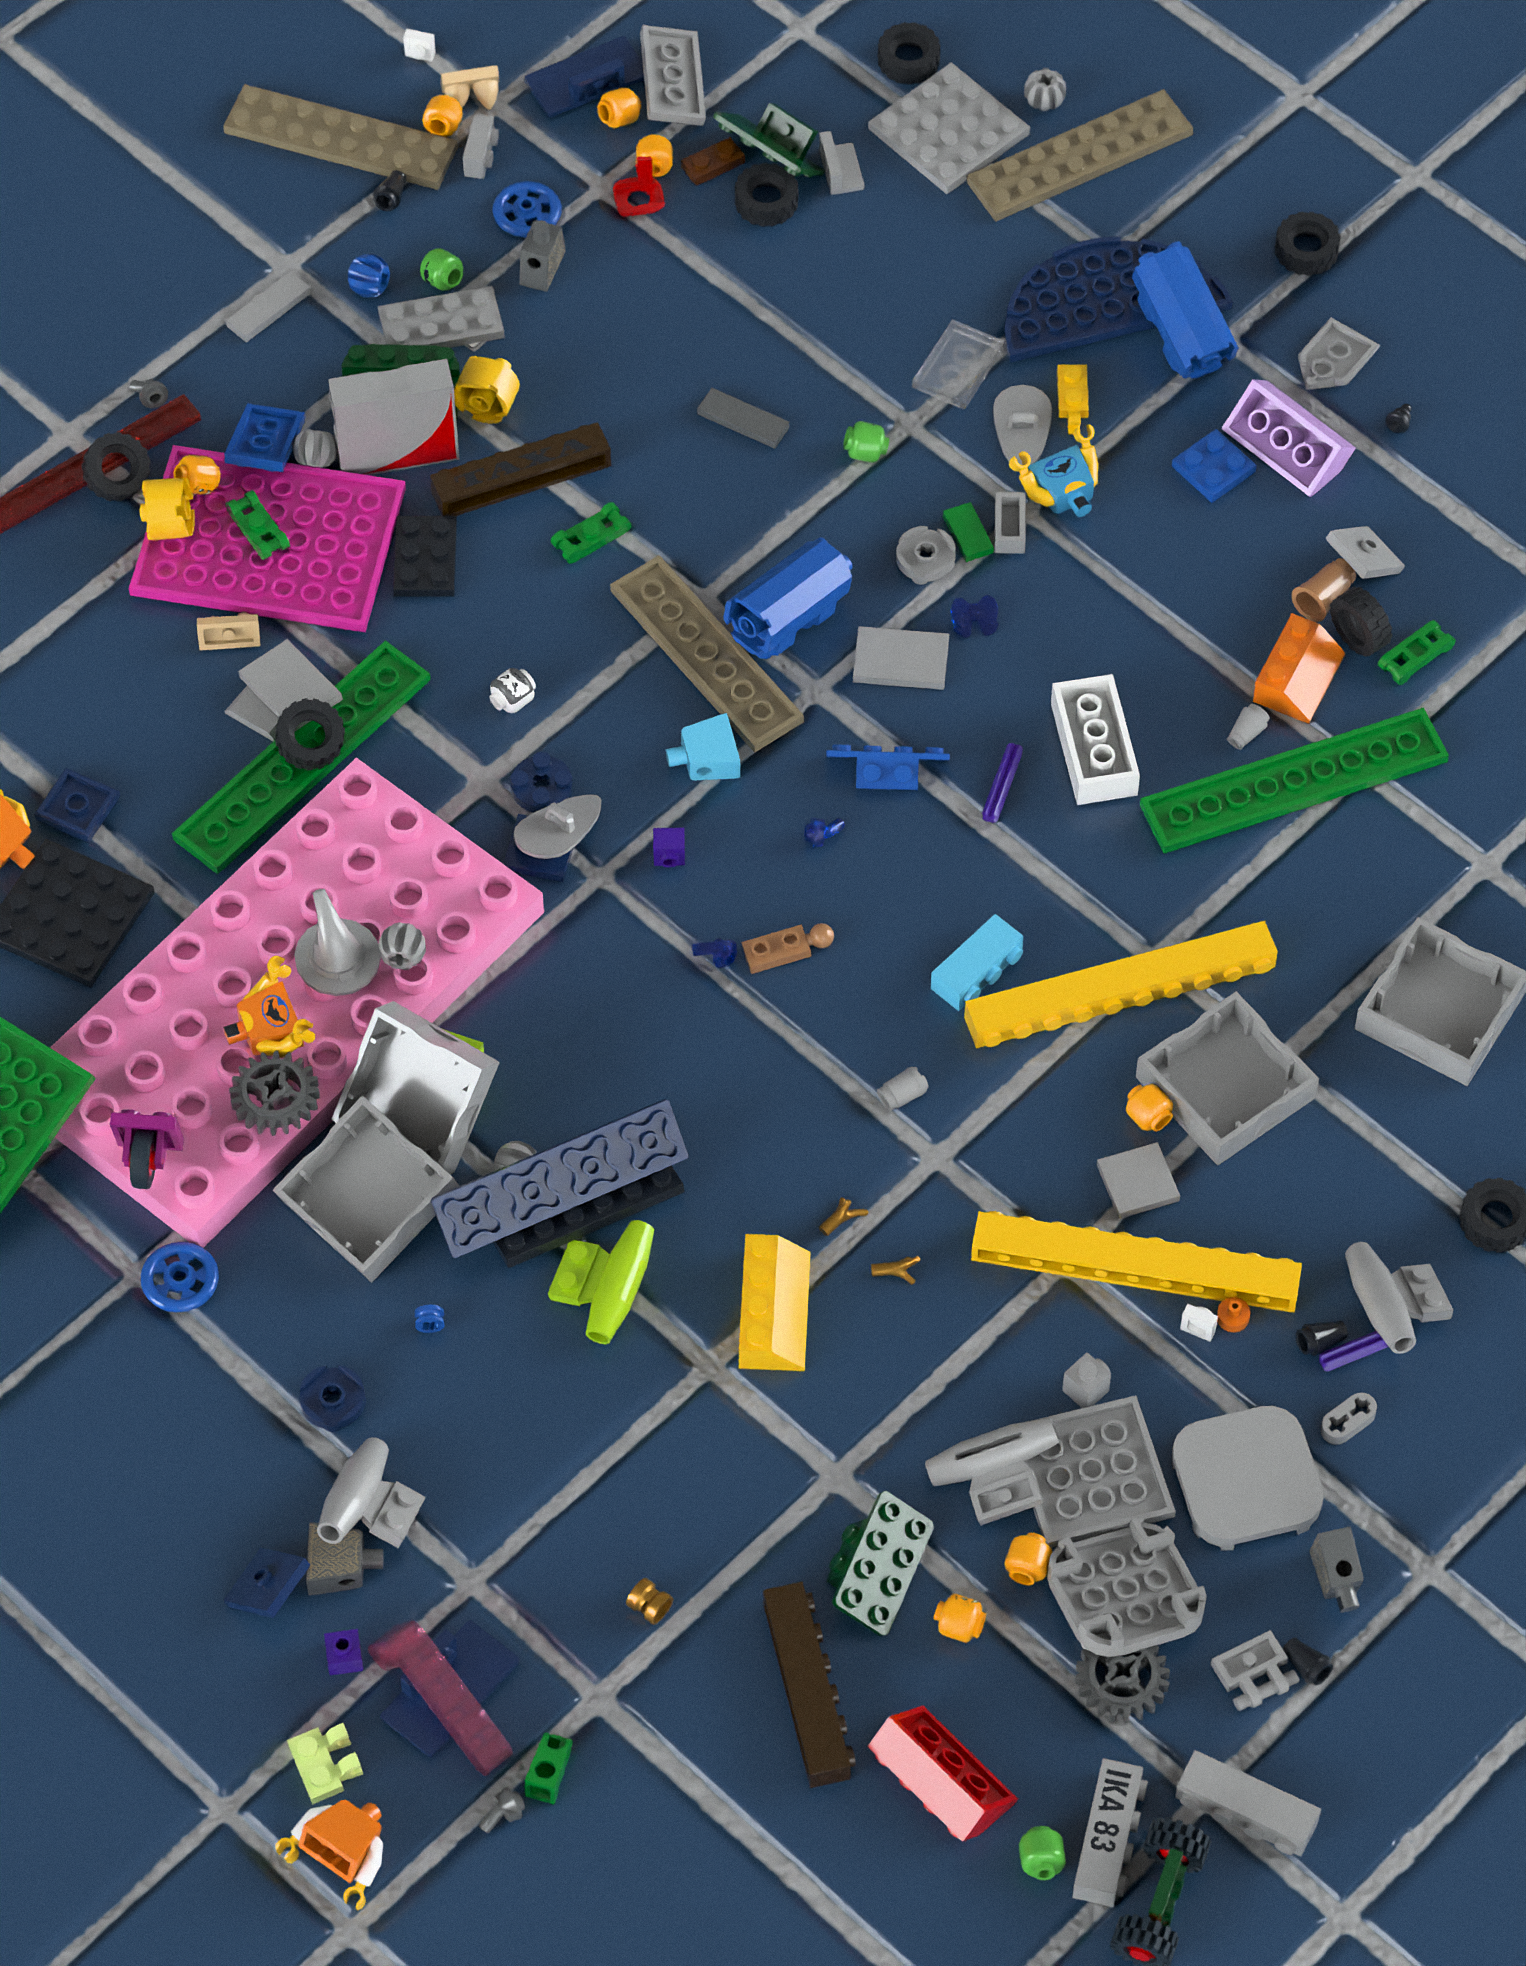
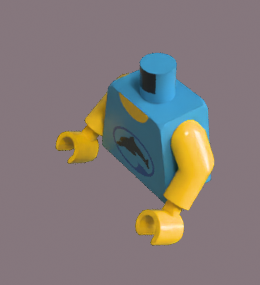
M1090 424L1086 426L1087 438L1081 436L1079 427L1075 429L1074 438L1082 444V448L1074 445L1033 464H1030V455L1025 451L1019 453L1022 465L1017 462L1016 457H1012L1009 460V467L1013 471H1019L1020 476L1018 478L1031 501L1049 507L1057 514L1072 509L1077 517H1083L1091 511L1092 506L1089 500L1093 498V488L1098 483L1099 469L1095 447L1090 443L1095 434L1093 426Z

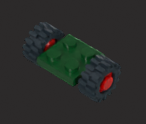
M1157 1818V1820L1154 1819L1152 1821L1143 1851L1147 1853L1148 1858L1155 1859V1863L1159 1865L1163 1863L1165 1865L1148 1917L1145 1916L1143 1919L1136 1914H1133V1917L1129 1914L1119 1917L1110 1943V1948L1115 1950L1114 1953L1117 1956L1123 1955L1122 1959L1125 1961L1131 1960L1137 1966L1139 1964L1144 1966L1171 1965L1179 1941L1177 1933L1171 1931L1172 1928H1170L1174 1915L1173 1910L1176 1899L1179 1900L1186 1872H1199L1204 1866L1211 1845L1210 1837L1207 1834H1203L1204 1831L1194 1829V1825L1190 1823L1185 1825L1183 1821L1178 1819L1177 1822H1174L1172 1818H1166L1165 1820Z

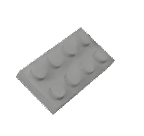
M642 25L640 39L648 120L703 126L706 114L697 31Z
M493 286L378 306L386 344L432 345L452 348L504 338V329Z

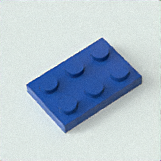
M247 403L225 451V463L234 464L239 467L265 469L270 472H283L293 450L295 438L301 432L305 423V412Z

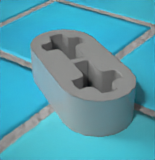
M1356 1393L1327 1413L1323 1418L1321 1435L1324 1440L1334 1445L1342 1444L1371 1424L1377 1410L1375 1399L1367 1393ZM1356 1405L1360 1408L1368 1407L1367 1414L1360 1411L1352 1416L1355 1413ZM1345 1421L1342 1432L1337 1429L1334 1431L1330 1430L1331 1423L1338 1426Z

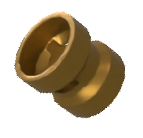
M643 1578L635 1585L626 1600V1605L634 1611H641L644 1614V1618L652 1625L659 1623L673 1603L671 1595L665 1591L659 1592L655 1588V1584L647 1578Z

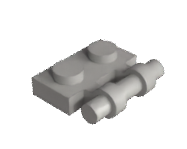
M1271 1630L1211 1660V1666L1227 1692L1238 1687L1243 1691L1242 1695L1233 1699L1238 1711L1249 1706L1255 1708L1262 1704L1263 1699L1276 1693L1281 1695L1289 1691L1290 1686L1299 1682L1298 1675L1294 1670L1282 1674L1278 1668L1287 1663L1288 1657ZM1267 1674L1270 1681L1256 1687L1252 1680Z

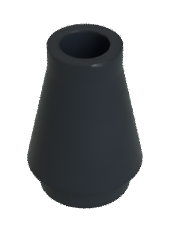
M399 170L392 171L374 190L373 201L379 209L391 211L399 206L404 184L407 180L403 172Z
M1341 1320L1304 1324L1302 1329L1296 1332V1341L1304 1355L1311 1354L1315 1356L1335 1343L1346 1339L1348 1336L1347 1328Z
M1296 1637L1290 1639L1283 1648L1286 1656L1306 1683H1313L1315 1686L1320 1685L1329 1677L1333 1670V1665L1329 1662L1330 1659L1327 1655L1304 1644Z

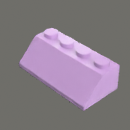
M1265 380L1251 381L1221 428L1309 497H1312L1341 472L1356 447L1269 381Z

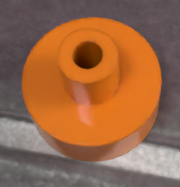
M1227 1298L1218 1307L1217 1322L1222 1329L1228 1332H1240L1249 1324L1250 1307L1240 1298Z

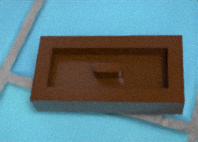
M728 137L681 159V168L697 186L744 164L745 155L732 138Z

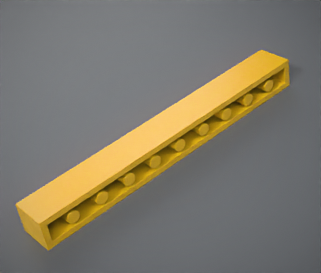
M1261 921L965 1001L964 1018L976 1049L984 1046L994 1047L1003 1041L1014 1038L1024 1039L1032 1033L1043 1030L1053 1031L1062 1025L1073 1022H1086L1092 1017L1103 1014H1116L1128 1007L1145 1006L1154 1000L1165 997L1175 998L1184 992L1195 989L1204 990L1213 984L1224 981L1234 982L1250 974H1264L1275 968L1278 951L1266 922Z
M978 1211L971 1261L1218 1301L1236 1297L1244 1300L1249 1306L1292 1313L1295 1312L1302 1263L1294 1262L1288 1258L1272 1259L1262 1257L1256 1253L1241 1254L1230 1252L1220 1247L1210 1249L1198 1247L1189 1242L1179 1244L1167 1242L1158 1237L1142 1238L1132 1236L1126 1232L1111 1233L1100 1231L1095 1227L1080 1228L1068 1226L1059 1221L1051 1223L1036 1221L1028 1216H1021L1019 1218L1005 1216L997 1211Z

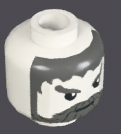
M510 668L492 680L489 698L496 709H504L509 713H515L534 699L536 685L531 675L524 669Z

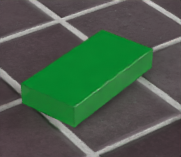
M971 502L943 511V518L965 562L994 553V546Z

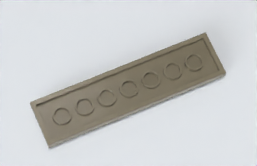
M244 84L223 125L224 133L383 176L388 177L392 171L399 170L405 174L406 182L436 190L439 189L458 149V140Z
M1163 89L968 174L967 184L996 222L1192 136L1193 126Z
M660 555L610 584L611 592L712 706L720 714L727 713L730 726L754 753L804 723V715L746 650L733 639L727 629Z

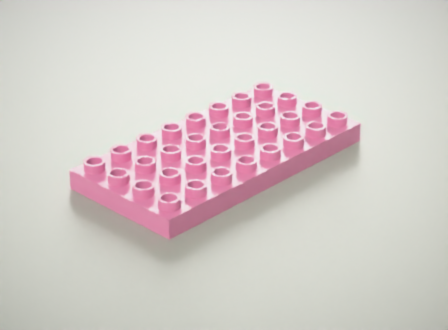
M355 758L50 1047L96 1078L55 1138L188 1242L204 1248L333 1121L331 1118L345 1083L356 1066L359 1048L375 1008L394 1001L433 1023L544 913L543 893L361 760ZM325 889L339 917L356 921L368 928L378 941V944L382 933L389 926L398 922L414 925L425 937L426 952L421 962L409 970L391 968L381 958L375 977L366 987L353 994L333 996L319 993L309 987L297 972L294 954L298 940L308 928L318 922L313 892ZM280 956L285 959L280 967L282 965L289 966L291 974L287 978L278 977V982H283L297 1019H306L311 1022L313 1027L308 1030L315 1033V1040L313 1042L306 1043L304 1041V1047L297 1048L291 1053L292 1062L303 1058L304 1068L307 1066L312 1067L313 1076L318 1078L319 1086L317 1088H319L320 1098L316 1099L318 1109L309 1110L311 1120L307 1121L300 1118V1129L290 1124L288 1134H285L282 1128H277L275 1136H272L268 1127L265 1128L262 1134H258L257 1124L247 1129L245 1119L238 1121L236 1110H232L229 1088L233 1087L232 1077L240 1076L239 1066L250 1068V1057L256 1062H261V1055L256 1056L252 1054L247 1040L229 1045L223 1027L239 1022L236 1005L256 985L266 972H269L267 964L270 958ZM288 1079L287 1082L293 1087V1090L300 1092L299 1086L294 1081ZM250 1094V1100L261 1108V1101L257 1100L256 1095ZM130 1109L138 1111L142 1115L166 1112L173 1115V1117H177L184 1137L183 1151H166L164 1168L155 1170L150 1189H137L131 1186L130 1168L124 1167V1162H122L123 1147L117 1145L110 1127L111 1112L121 1113V1110Z

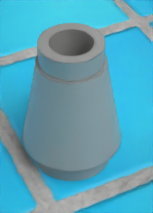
M1256 704L1244 707L1227 738L1228 742L1236 749L1241 750L1268 727L1267 722L1270 719L1268 713Z

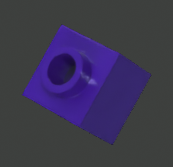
M653 828L654 866L671 868L677 865H685L684 828Z
M358 1629L324 1634L330 1676L364 1671Z

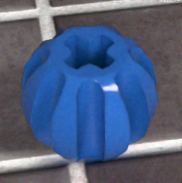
M375 254L360 255L353 260L349 267V286L356 294L362 297L381 295L389 283L390 270L388 264Z

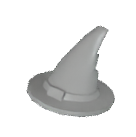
M325 889L316 890L313 892L318 922L308 928L298 940L294 954L297 972L306 985L319 993L333 996L353 994L366 987L378 972L381 961L378 941L368 928L356 921L340 918Z

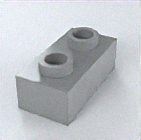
M477 114L473 116L463 155L464 177L484 179L486 169L492 167L493 151L491 149L492 146H497L499 129H494L493 116Z
M995 492V553L1025 554V492Z

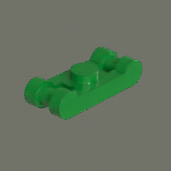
M254 490L244 493V497L237 501L232 499L225 503L228 513L262 560L271 557L272 552L278 549L282 551L290 547L286 534L273 521L260 503ZM250 508L252 512L244 515L242 511Z
M610 502L604 505L600 512L570 529L556 532L551 538V543L557 550L561 549L563 558L569 564H572L624 535L630 530L632 524L627 517L619 514L620 509L616 504ZM611 522L612 525L606 528L605 524Z
M1431 620L1384 654L1378 661V666L1384 672L1389 671L1393 675L1392 679L1398 685H1403L1412 674L1441 653L1451 650L1456 643V639L1449 633L1445 634L1441 631V626L1435 620ZM1400 659L1406 662L1402 666L1397 663Z

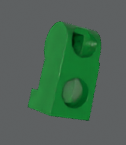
M547 1732L544 1733L525 1778L526 1797L555 1805L559 1786L570 1757L572 1739Z

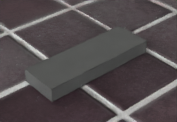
M714 388L710 389L697 408L698 415L774 449L789 429V421Z

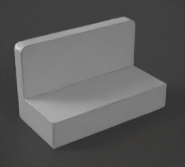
M831 131L819 133V153L831 195L863 190L864 181L853 143L834 145Z

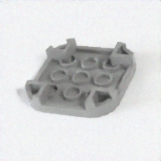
M1260 1406L1196 1421L1185 1426L1177 1434L1172 1450V1469L1176 1470L1193 1522L1192 1530L1198 1539L1201 1537L1209 1544L1221 1547V1551L1234 1550L1235 1544L1296 1530L1299 1535L1308 1531L1310 1526L1319 1517L1324 1499L1322 1484L1303 1429L1297 1418L1287 1410L1276 1406Z
M1144 1517L1131 1518L1130 1526L1075 1543L1072 1542L1069 1536L1058 1541V1547L1050 1556L1047 1580L1071 1629L1084 1648L1094 1654L1106 1657L1121 1656L1183 1638L1195 1632L1200 1626L1206 1602L1204 1586L1198 1587L1174 1544L1175 1534L1168 1526L1162 1529L1157 1525L1144 1523Z

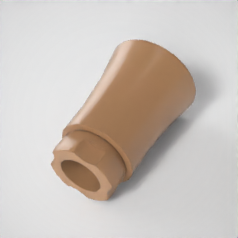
M1341 558L1326 564L1317 574L1292 591L1291 598L1295 608L1301 615L1311 621L1320 622L1324 620L1331 609L1330 603L1350 588L1351 583L1356 580V572Z

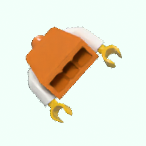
M341 1800L333 1806L327 1805L311 1808L291 1830L292 1836L290 1838H281L277 1841L276 1852L280 1855L285 1848L292 1847L284 1859L287 1863H293L299 1857V1847L348 1883L355 1879L357 1881L355 1886L347 1888L343 1897L345 1904H347L352 1894H359L361 1897L357 1902L356 1910H360L366 1902L363 1891L366 1886L370 1887L382 1861L383 1842L379 1838L382 1826L377 1822L381 1818V1812L373 1803L368 1802L359 1809L348 1800Z

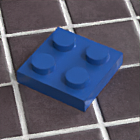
M1217 429L1172 459V467L1211 503L1256 472L1257 466Z

